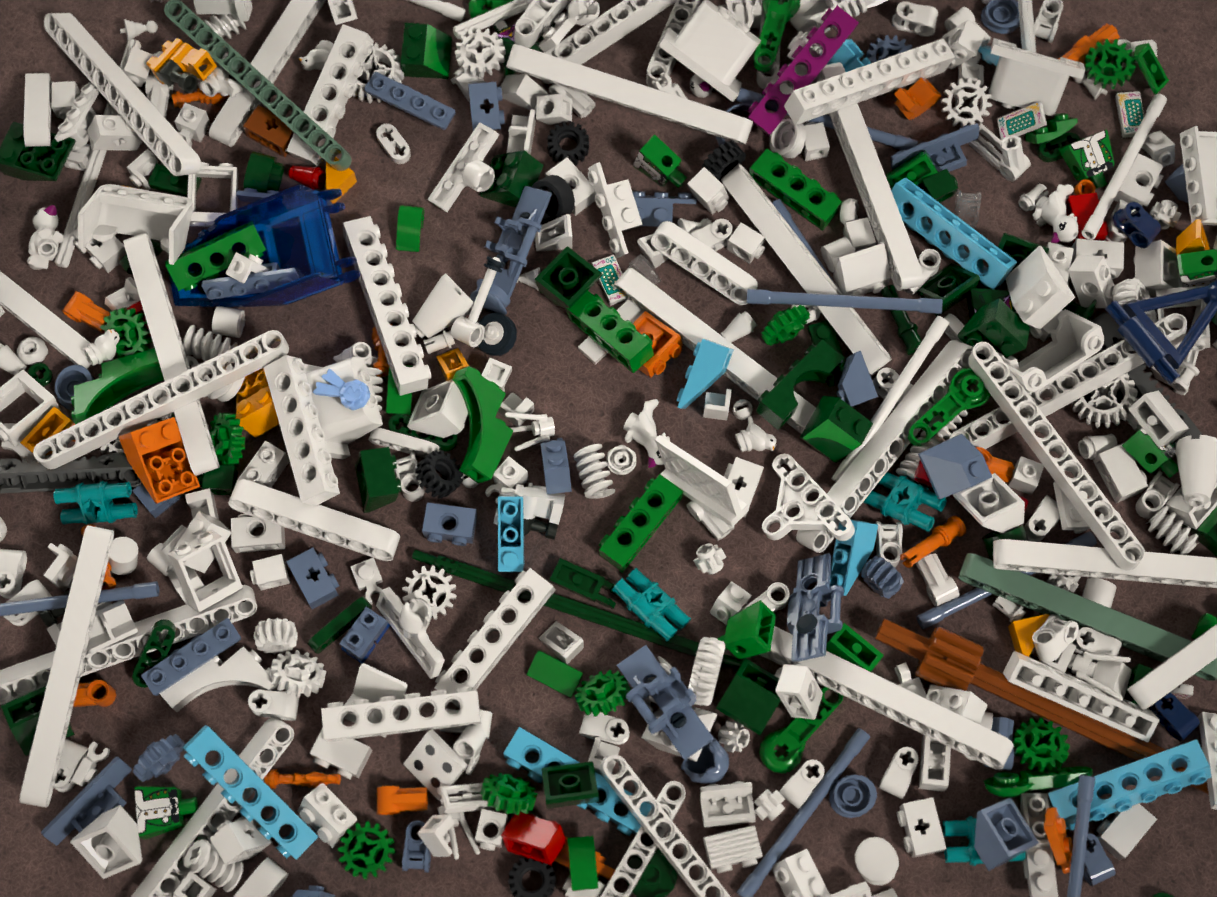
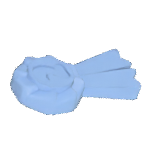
M328 369L327 374L322 375V378L331 385L316 382L317 388L313 390L315 395L339 397L343 406L350 410L364 407L370 398L369 387L365 383L357 379L345 383L331 369Z

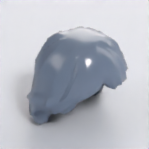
M714 738L712 742L702 748L697 762L686 759L681 764V769L684 770L693 782L714 784L719 782L729 768V755L717 739Z

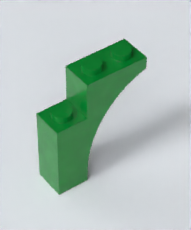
M155 348L104 362L101 364L102 373L99 374L98 379L74 385V396H71L74 411H71L75 425L109 409L122 398L143 387L164 381Z
M468 366L456 371L452 379L465 400L470 421L469 446L459 471L475 482L481 483L492 479L513 430L506 426L503 420L495 418L506 393L499 389L496 383L480 375L477 369Z

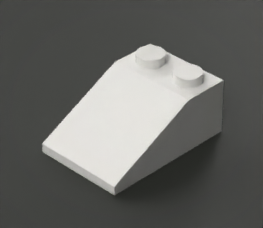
M1038 246L1006 278L1013 307L1024 323L1038 329L1043 328L1075 298L1041 246Z

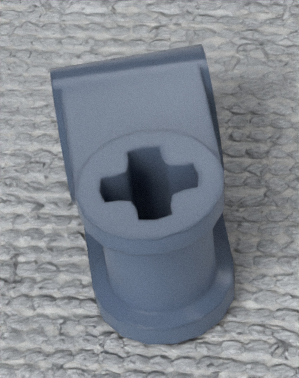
M413 821L406 829L402 871H407L408 869H421L427 873L430 871L431 852L422 839L416 841L412 837L414 828L425 825L422 821ZM411 859H422V861H411Z
M1088 833L1087 842L1090 846L1087 847L1085 853L1083 876L1090 886H1094L1114 876L1116 873L1099 839L1095 835Z

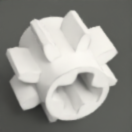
M1163 200L1161 203L1156 202L1149 215L1159 222L1161 229H1168L1170 226L1174 227L1178 223L1181 213L1176 212L1178 209L1176 203L1170 200Z
M707 543L697 549L696 555L698 558L693 561L702 573L715 574L723 568L724 563L722 560L726 558V555L717 544L713 546V544Z
M1050 574L1047 582L1074 593L1079 586L1077 582L1081 577Z
M735 720L734 722L726 721V725H723L718 732L719 743L725 744L724 749L733 753L734 751L742 752V748H745L750 740L749 730L743 729L744 726Z
M767 789L754 801L758 806L755 813L762 821L768 817L772 822L784 811L785 807L781 803L785 798L778 790L772 794Z

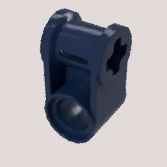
M1130 202L1124 209H1119L1113 215L1116 227L1131 239L1132 243L1137 247L1147 248L1161 231L1159 222L1149 215L1137 202Z
M1172 693L1166 694L1149 707V710L1158 717L1159 722L1166 728L1167 732L1178 741H1183L1200 724L1197 716L1187 709ZM1163 701L1167 704L1164 710L1161 708Z

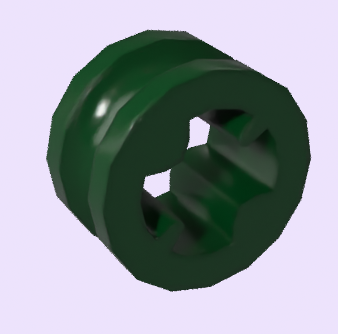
M44 363L33 364L28 371V374L43 387L52 380L53 374ZM40 370L43 372L44 375L42 379H39V377H37V372Z

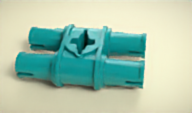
M887 472L878 484L892 490L891 493L886 497L871 491L863 501V503L879 509L883 516H890L901 521L903 525L912 524L929 532L934 525L935 519L918 511L919 505L924 504L941 512L946 505L947 499L946 497L938 499L936 493L928 490V487L924 484L920 485L911 481L904 475L897 477Z
M105 481L94 484L79 483L71 488H57L53 494L56 504L77 502L80 505V508L62 509L60 518L63 525L71 523H84L86 525L100 522L113 523L117 519L136 518L138 515L136 502L115 504L112 502V499L130 497L132 493L130 482L110 484Z
M635 568L626 580L637 588L640 593L635 591L623 578L612 589L627 604L629 611L634 612L645 623L646 627H652L666 642L678 630L663 617L664 615L679 630H682L691 620L675 604L674 597L671 598L658 586V582H651L638 568Z
M969 816L965 820L942 822L943 836H966L969 839L967 847H946L944 850L946 863L968 862L972 866L984 864L974 848L977 818ZM1026 852L1010 861H1025Z

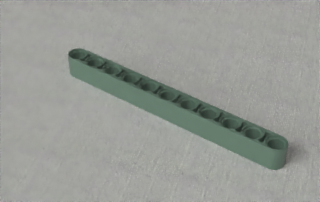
M169 0L166 3L164 12L172 22L202 49L208 51L216 62L337 171H344L349 168L352 161L350 154L182 1ZM197 24L196 28L191 30L192 26ZM213 38L211 43L207 44L208 40ZM229 52L228 56L222 59L223 55ZM245 66L244 70L241 73H238L239 69ZM260 81L259 86L254 88L255 83ZM277 95L276 99L270 103L271 97ZM293 109L292 114L286 117V113ZM309 124V128L302 132L303 126ZM325 139V143L318 147L319 141ZM342 153L340 160L334 162L335 156Z
M966 554L958 577L967 584L1041 614H1054L1059 616L1061 620L1067 622L1075 621L1079 629L1089 627L1104 635L1114 637L1122 643L1121 646L1162 663L1192 642L1022 572L996 569L993 567L992 560L977 554ZM1217 658L1194 675L1205 680L1216 681Z

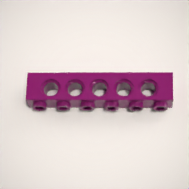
M838 5L834 10L829 8L821 18L824 21L818 29L814 26L806 38L809 40L804 47L798 46L791 55L794 58L789 66L784 64L776 74L780 78L775 84L770 82L762 92L765 96L760 103L755 101L747 112L750 114L748 119L753 121V124L767 136L772 134L788 114L784 105L792 93L783 94L780 91V85L782 83H789L793 91L811 85L859 24L858 21ZM828 27L834 28L837 36L832 39L827 38L824 30ZM810 47H820L822 55L813 57L809 52ZM799 64L804 65L807 68V74L804 76L797 75L795 66ZM767 102H775L778 105V110L775 113H769L765 109Z

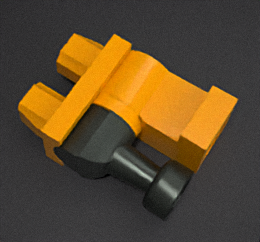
M178 38L173 42L167 40L162 45L163 53L158 58L151 57L147 61L148 67L160 83L171 86L176 82L179 88L187 93L196 89L198 79L204 81L217 67L208 51L202 48L200 50L195 49ZM207 65L204 71L201 72L199 70L200 66Z

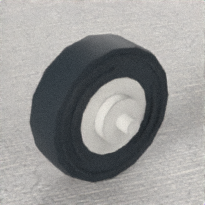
M490 313L478 322L485 328L484 338L478 345L482 352L491 356H501L513 348L517 339V329L509 317L501 313Z

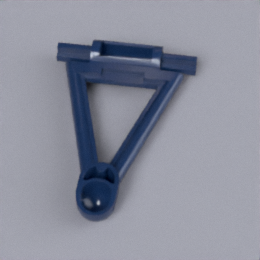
M1217 280L1207 286L1124 304L1123 308L1114 300L1105 310L1120 326L1117 331L1149 368L1154 366L1166 382L1171 384L1180 377L1175 369L1180 367L1217 312ZM1203 299L1207 304L1177 349L1145 313Z

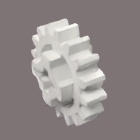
M477 28L476 33L473 34L469 30L468 37L461 36L462 43H456L457 50L455 51L458 66H462L464 73L470 70L472 77L476 73H480L481 78H483L485 72L493 75V68L500 70L499 63L505 62L504 55H506L505 47H503V40L498 39L496 32L490 35L489 29L481 33L480 28Z
M971 77L967 78L966 83L960 78L958 79V85L953 82L949 85L951 91L945 90L943 92L947 98L941 99V103L946 104V107L941 109V111L948 112L946 120L954 119L953 126H956L958 123H961V128L966 126L967 123L971 126L975 124V121L980 124L984 122L981 116H989L990 113L986 111V108L992 107V104L988 103L987 99L992 96L991 94L985 95L984 92L988 87L980 88V80L973 84ZM961 88H970L975 91L973 93H968ZM954 95L956 103L955 107L952 109L951 101ZM974 97L969 103V107H963L959 110L964 100ZM979 98H981L980 111L977 107V102ZM964 113L968 114L971 118H961L958 115Z
M433 565L430 571H427L425 566H422V573L413 570L414 578L407 577L405 579L409 587H402V591L408 593V595L403 597V602L410 601L411 603L413 599H421L427 602L431 607L434 620H437V613L440 612L445 616L447 615L445 608H453L450 599H456L457 596L451 593V591L456 589V585H449L452 576L444 577V569L437 573ZM430 577L439 579L443 584L437 585L431 581ZM422 579L420 588L413 592L415 584ZM426 583L429 584L432 591H436L433 593L432 604L427 595H422L426 593ZM446 594L444 602L437 607V601L440 596Z
M296 650L295 654L286 651L285 656L278 654L277 659H273L269 677H272V684H279L277 690H287L286 695L288 696L291 693H295L296 697L300 698L301 693H304L305 696L310 697L311 692L317 694L319 688L323 687L326 670H323V663H317V657L309 658L308 652L301 655L299 650Z

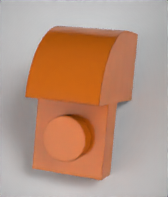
M922 77L908 90L900 88L894 93L898 98L895 105L908 120L915 119L942 97L930 81Z

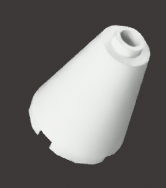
M446 273L441 276L412 320L415 324L416 333L421 338L424 336L430 338L452 325L458 317H466L470 314L474 302Z
M1192 435L1178 440L1175 452L1184 500L1193 507H1202L1209 503L1217 482V438L1200 435V439H1191Z

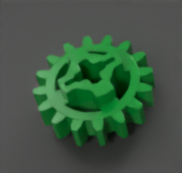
M1105 39L1104 45L1096 42L1095 48L1090 47L1089 55H1086L1084 60L1086 63L1085 71H1089L1087 78L1091 79L1094 77V85L1100 82L1103 89H1105L1107 84H1110L1112 89H1115L1116 83L1121 87L1124 86L1125 80L1129 81L1131 79V73H1134L1136 68L1133 65L1136 59L1130 57L1133 50H1125L1126 43L1120 46L1117 39L1114 40L1113 44H1110L1108 39ZM1098 56V64L1095 66V59ZM1122 63H1125V69L1122 72Z
M804 305L794 306L792 309L789 307L786 310L779 311L767 323L768 326L761 332V337L770 346L774 343L778 344L780 342L782 344L787 340H792L804 328V324L807 323L806 321L810 318V314Z
M126 307L111 311L109 316L104 317L107 324L100 327L105 332L108 329H114L118 332L120 336L119 342L116 345L118 358L149 350L146 344L152 342V339L148 337L150 330L146 327L148 325L147 321L142 320L144 314L139 313L135 315V308L127 310Z
M231 413L214 415V421L210 422L212 429H209L219 465L238 464V458L243 457L241 450L245 449V436H242L244 428L239 425L240 419H236V414Z
M609 670L606 674L600 671L595 676L590 675V680L582 681L583 687L576 689L578 694L575 695L580 711H584L587 716L593 713L594 717H597L601 712L605 716L610 711H617L616 706H624L623 699H626L627 693L631 691L625 676H621L619 671L613 674L612 670Z
M1031 718L1027 724L1021 723L1013 736L1015 738L1013 744L1016 748L1014 755L1022 756L1020 763L1028 762L1030 770L1036 766L1039 773H1042L1044 768H1047L1049 772H1053L1055 766L1060 768L1069 755L1067 751L1070 748V744L1065 743L1068 736L1060 734L1062 729L1060 726L1053 728L1052 721L1044 724L1043 718H1040L1038 723H1035Z
M498 773V777L490 774L489 778L485 777L480 790L482 801H488L487 806H493L496 808V811L505 810V813L508 815L513 813L519 815L520 811L527 814L528 810H533L538 794L535 793V787H529L530 782L521 780V777L513 778L512 774L503 775L502 773Z
M366 821L364 828L359 823H356V831L353 832L347 829L349 837H341L340 839L345 845L338 848L340 853H344V856L339 861L341 863H348L344 868L345 871L349 872L354 869L353 877L355 878L360 873H362L364 880L368 879L370 873L375 878H378V870L381 869L386 873L387 869L384 865L386 863L393 864L389 854L396 853V850L389 848V845L394 843V839H386L389 831L385 829L380 832L381 825L378 823L374 828H371L369 821ZM366 833L377 835L380 840L372 841L368 839ZM357 838L355 848L350 850L352 842ZM365 844L370 848L373 847L368 857L360 854L364 850L363 846ZM384 850L381 860L377 863L376 858L379 852ZM364 861L367 868L358 867L353 862Z

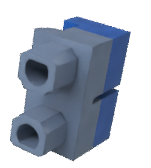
M365 607L339 643L342 646V651L361 664L364 663L376 647L375 643L378 644L390 627V624L386 619Z

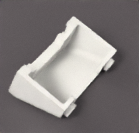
M1065 309L1056 315L1059 324L1056 330H1050L1053 341L1019 363L1013 356H1009L1006 359L1004 355L999 352L997 353L1026 392H1035L1100 351L1104 344L1101 326ZM993 373L995 379H1001L998 374Z

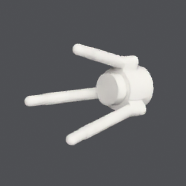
M505 413L506 417L536 420L532 421V425L509 427L513 432L532 431L534 436H538V438L516 446L514 448L515 451L525 449L540 442L550 441L549 436H554L555 434L553 418L547 417V414Z
M1086 651L1084 655L1077 654L1071 673L1076 674L1077 678L1085 680L1111 697L1122 701V696L1091 678L1097 665L1093 660L1130 662L1131 659L1129 657L1092 654Z
M444 805L438 807L439 815H450L455 822L449 829L454 859H459L454 827L459 826V821L475 854L479 855L480 850L467 824L464 812L444 814Z

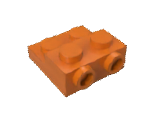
M645 311L633 325L640 334L645 333L653 342L654 356L639 368L641 372L651 378L654 374L659 375L665 370L666 362L671 357L676 358L680 355L683 343L678 333Z

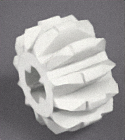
M268 618L267 621H260L255 626L254 640L257 650L264 651V653L283 654L285 651L293 650L298 640V634L294 622L288 621L286 618Z

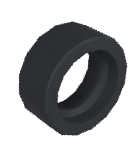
M550 175L533 184L532 188L546 191V187L550 188L558 199V211L548 203L542 220L550 222L565 214H571L575 204L574 193L565 179L558 175Z

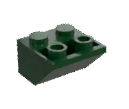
M525 150L495 155L490 162V167L494 170L495 174L494 182L488 190L480 192L479 196L508 206L517 207L524 187H532L538 181L543 164Z
M999 298L981 307L958 333L957 337L963 343L973 347L979 342H987L993 346L996 352L1001 353L1006 358L1026 349L1030 327ZM977 354L980 359H986L984 355Z
M745 658L716 709L758 735H761L781 701L776 693L779 678Z
M47 685L1 705L9 728L26 757L31 752ZM70 722L66 739L75 735Z

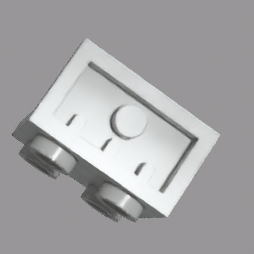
M362 663L359 667L353 694L344 706L354 705L353 701L359 699H369V703L379 702V698L385 696H395V700L404 699L408 685L397 678ZM401 707L395 711V718L397 720L399 718ZM380 710L372 711L369 715V721L373 724L380 722L383 716ZM348 713L344 716L345 719L353 723L356 722V715L354 713Z

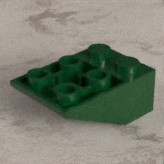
M13 121L0 146V170L5 175L24 181H57L76 140L66 138L57 142L55 139L56 134L51 133L50 146L25 147L24 124Z

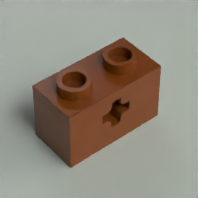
M258 105L243 125L246 136L286 157L288 155L286 150L294 132L268 108Z

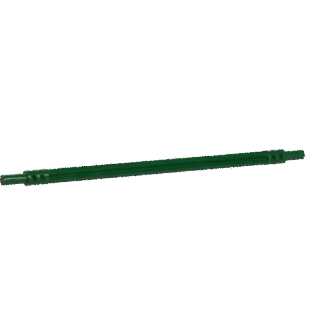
M416 549L412 555V559L433 565L436 570L444 569L445 573L504 593L507 590L511 592L516 586L515 580L441 555L436 557ZM524 591L519 595V598L528 601L532 597L529 591ZM554 593L543 605L696 657L699 642L678 635H674L666 642L652 627H646L644 624ZM724 654L722 664L739 669L744 660Z

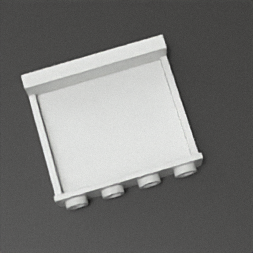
M1194 126L1179 133L1191 223L1196 219H1201L1203 225H1217V132L1198 131V126Z

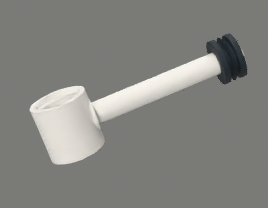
M487 256L486 258L488 261L484 263V266L488 269L469 317H458L451 328V336L471 347L478 346L485 335L484 326L477 321L496 272L502 273L501 268L503 267L501 266L505 265L497 257Z

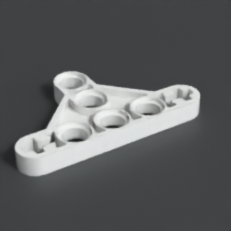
M785 453L776 456L772 466L781 482L776 510L762 523V529L770 540H779L791 530H828L839 541L850 539L855 532V527L850 518L792 456ZM782 464L789 466L791 470L789 474L784 467H781ZM800 476L805 478L801 485H793L795 478ZM810 493H819V497L815 501L807 500ZM794 507L800 509L795 517L788 516L790 509ZM829 507L834 509L831 516H821L824 509ZM837 520L843 527L847 528L845 531L838 529L835 523ZM780 523L778 531L773 533L768 531L771 524Z

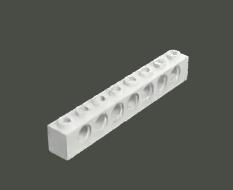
M943 38L794 90L784 107L794 124L798 125L915 83L921 77L926 79L943 73L955 56Z
M371 216L343 222V236L399 395L428 389V379H431V372L429 366L423 363L424 353L421 344H416L415 327L413 323L409 324L408 322L409 311L406 303L402 304L401 302L402 292L399 283H394V269L391 263H387L386 257L388 255L385 244H380L379 238L381 236L378 225L373 224ZM383 303H391L392 305L386 306ZM390 323H398L399 325L392 326ZM398 343H404V344H406V346L401 347V346H398L397 344H398ZM407 363H410V364H413L414 366H413V367H406V366H404V365L407 364Z

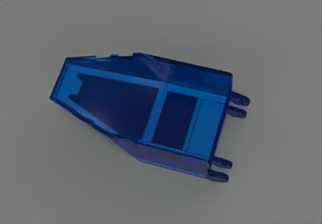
M296 185L220 215L214 220L215 223L207 230L203 229L198 234L199 237L191 244L187 243L182 253L253 221L266 248V251L262 252L263 256L260 257L263 260L262 264L277 262L280 270L295 268L299 279L261 293L210 300L202 287L203 280L197 282L198 286L189 291L184 289L178 291L169 274L175 306H284L359 278L360 272L358 270L342 273V267L356 264L357 258L353 256L339 259L330 214L344 210L345 205L342 202L327 205L326 201L340 197L342 191L340 189H330L319 192L303 185ZM237 242L232 246V250L237 253L245 249V245L241 242ZM216 252L210 256V260L214 263H219L223 260L224 256ZM191 263L188 266V270L192 273H197L202 268L199 263ZM227 269L219 272L220 275L217 278L230 277L226 274Z

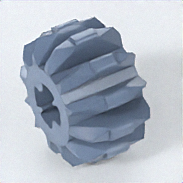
M878 556L870 559L860 572L863 581L868 584V587L872 588L881 597L890 598L895 595L904 583L901 573L896 570V567H893L890 562Z

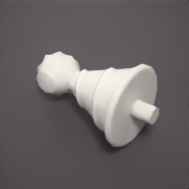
M124 19L125 28L120 29V33H126L129 41L145 31L155 33L158 25L154 21H148L144 25Z
M1085 73L1083 79L1074 77L1076 83H1084L1094 97V100L1101 93L1104 95L1108 93L1107 90L1102 88V83L1099 82L1097 85H1094L1095 79L1086 78Z
M682 218L678 220V226L689 234L712 223L708 218L702 219L700 223Z
M540 267L519 275L517 283L520 281L538 291L535 278L541 273Z

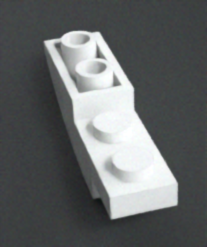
M1047 793L1021 794V815L1039 842L1036 846L1025 851L1026 858L1023 861L1025 879L1028 880L1030 897H1058L1053 852L1044 830L1046 809L1049 808Z

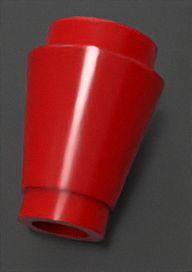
M293 165L289 170L290 179L312 190L316 188L321 189L325 183L326 174L320 167Z

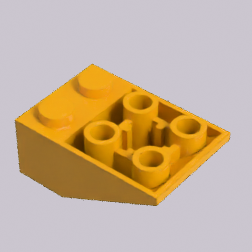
M264 368L245 376L236 397V419H240L239 425L255 438L279 424Z

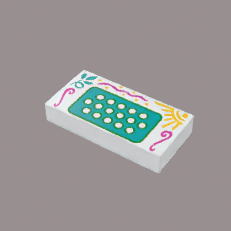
M1140 91L1117 93L1115 99L1122 138L1134 137L1144 118Z
M1040 102L997 119L1001 140L1006 136H1021L1047 125L1043 105Z
M615 255L592 262V266L602 273L598 280L609 305L624 301L628 297L625 295L626 292L623 289L615 290L613 288V284L623 274Z

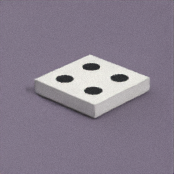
M433 729L425 734L403 763L438 801L441 799L437 792L439 787L452 786L468 766Z

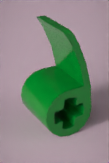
M400 205L396 236V249L398 251H420L424 207Z

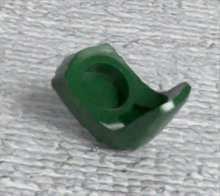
M1094 299L1087 308L1071 301L1062 310L1066 309L1090 320L1097 300Z

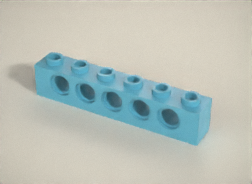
M904 178L894 185L891 191L902 220L908 228L917 231L929 244L938 247L947 258L955 260L962 268L979 275L980 282L985 287L994 290L1003 284L1017 261L909 179ZM909 203L913 206L914 211L910 209ZM927 217L931 219L932 225L928 222ZM945 231L950 234L951 239L946 236ZM964 245L969 249V253L965 251ZM982 259L987 262L988 267L983 264Z
M205 725L182 747L187 752L184 757L194 767L199 764L205 770L202 775L212 785L217 782L224 789L221 794L231 804L236 801L242 807L239 812L249 822L254 819L260 825L257 830L268 841L273 837L279 843L276 849L286 859L291 855L297 860L318 838L209 726ZM211 750H216L219 755L217 762L212 765L207 764L205 761L206 754ZM229 769H235L237 772L235 781L226 783L224 781V773ZM248 787H253L255 790L254 798L250 801H244L242 798L243 791ZM265 806L273 807V815L269 819L261 818V810ZM284 824H290L292 829L290 835L280 837V827Z
M520 727L503 753L507 759L506 764L516 770L522 767L529 772L528 777L540 784L543 781L542 768H547L553 764L561 766L580 763ZM531 751H535L540 755L539 760L533 764L525 760V756ZM595 772L597 789L606 794L605 801L576 806L584 810L587 807L596 811L595 817L605 823H608L609 820L618 824L617 829L627 836H630L632 833L636 835L641 827L640 823L630 811L625 816L615 814L614 807L617 804L624 803L606 779ZM623 788L624 792L627 795H633L631 792ZM643 802L640 805V813L647 817L651 810V805L648 802Z
M1197 739L1094 776L1095 786L1089 821H1099L1107 817L1108 814L1117 811L1124 812L1132 808L1133 805L1142 802L1149 803L1158 796L1167 793L1174 794L1182 790L1183 787L1206 782L1208 778L1212 777L1210 765ZM1178 767L1186 768L1183 772L1174 771ZM1153 776L1161 777L1158 781L1149 780ZM1078 783L1048 793L1052 807H1056L1060 818L1065 820L1066 830L1075 829ZM1128 785L1136 786L1133 790L1124 789ZM1103 794L1111 795V797L1108 799L1100 798V796H1102Z

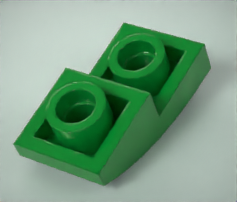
M1068 113L1055 114L1054 118L1046 120V126L1026 133L1025 140L1026 142L1039 144L1055 139L1073 128L1078 123L1077 118L1068 117Z
M389 367L386 413L411 415L412 393L399 395Z
M594 836L568 838L572 891L599 889Z

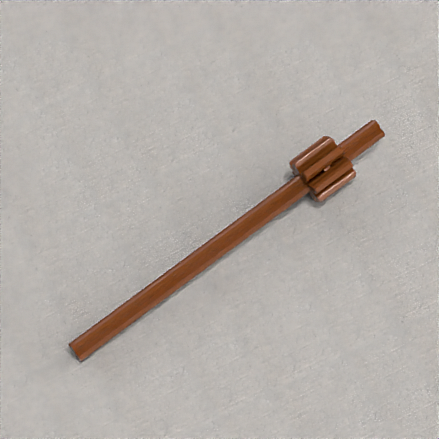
M884 618L877 631L876 640L919 659L915 675L937 686L967 691L968 685L972 684L1135 761L1166 751V749L1156 744L1143 741L1009 682L1003 673L980 663L984 652L983 646L942 627H936L932 632L931 638L928 639ZM1178 767L1174 771L1183 772L1186 768ZM1207 781L1199 785H1189L1209 795Z

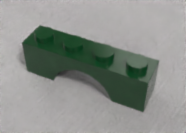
M823 339L817 345L812 344L805 351V357L801 361L799 359L794 361L789 368L790 372L786 376L780 375L773 384L774 388L770 392L768 390L764 391L758 398L759 406L756 412L777 430L794 415L798 407V402L794 396V387L797 384L810 380L824 384L840 368L844 357Z

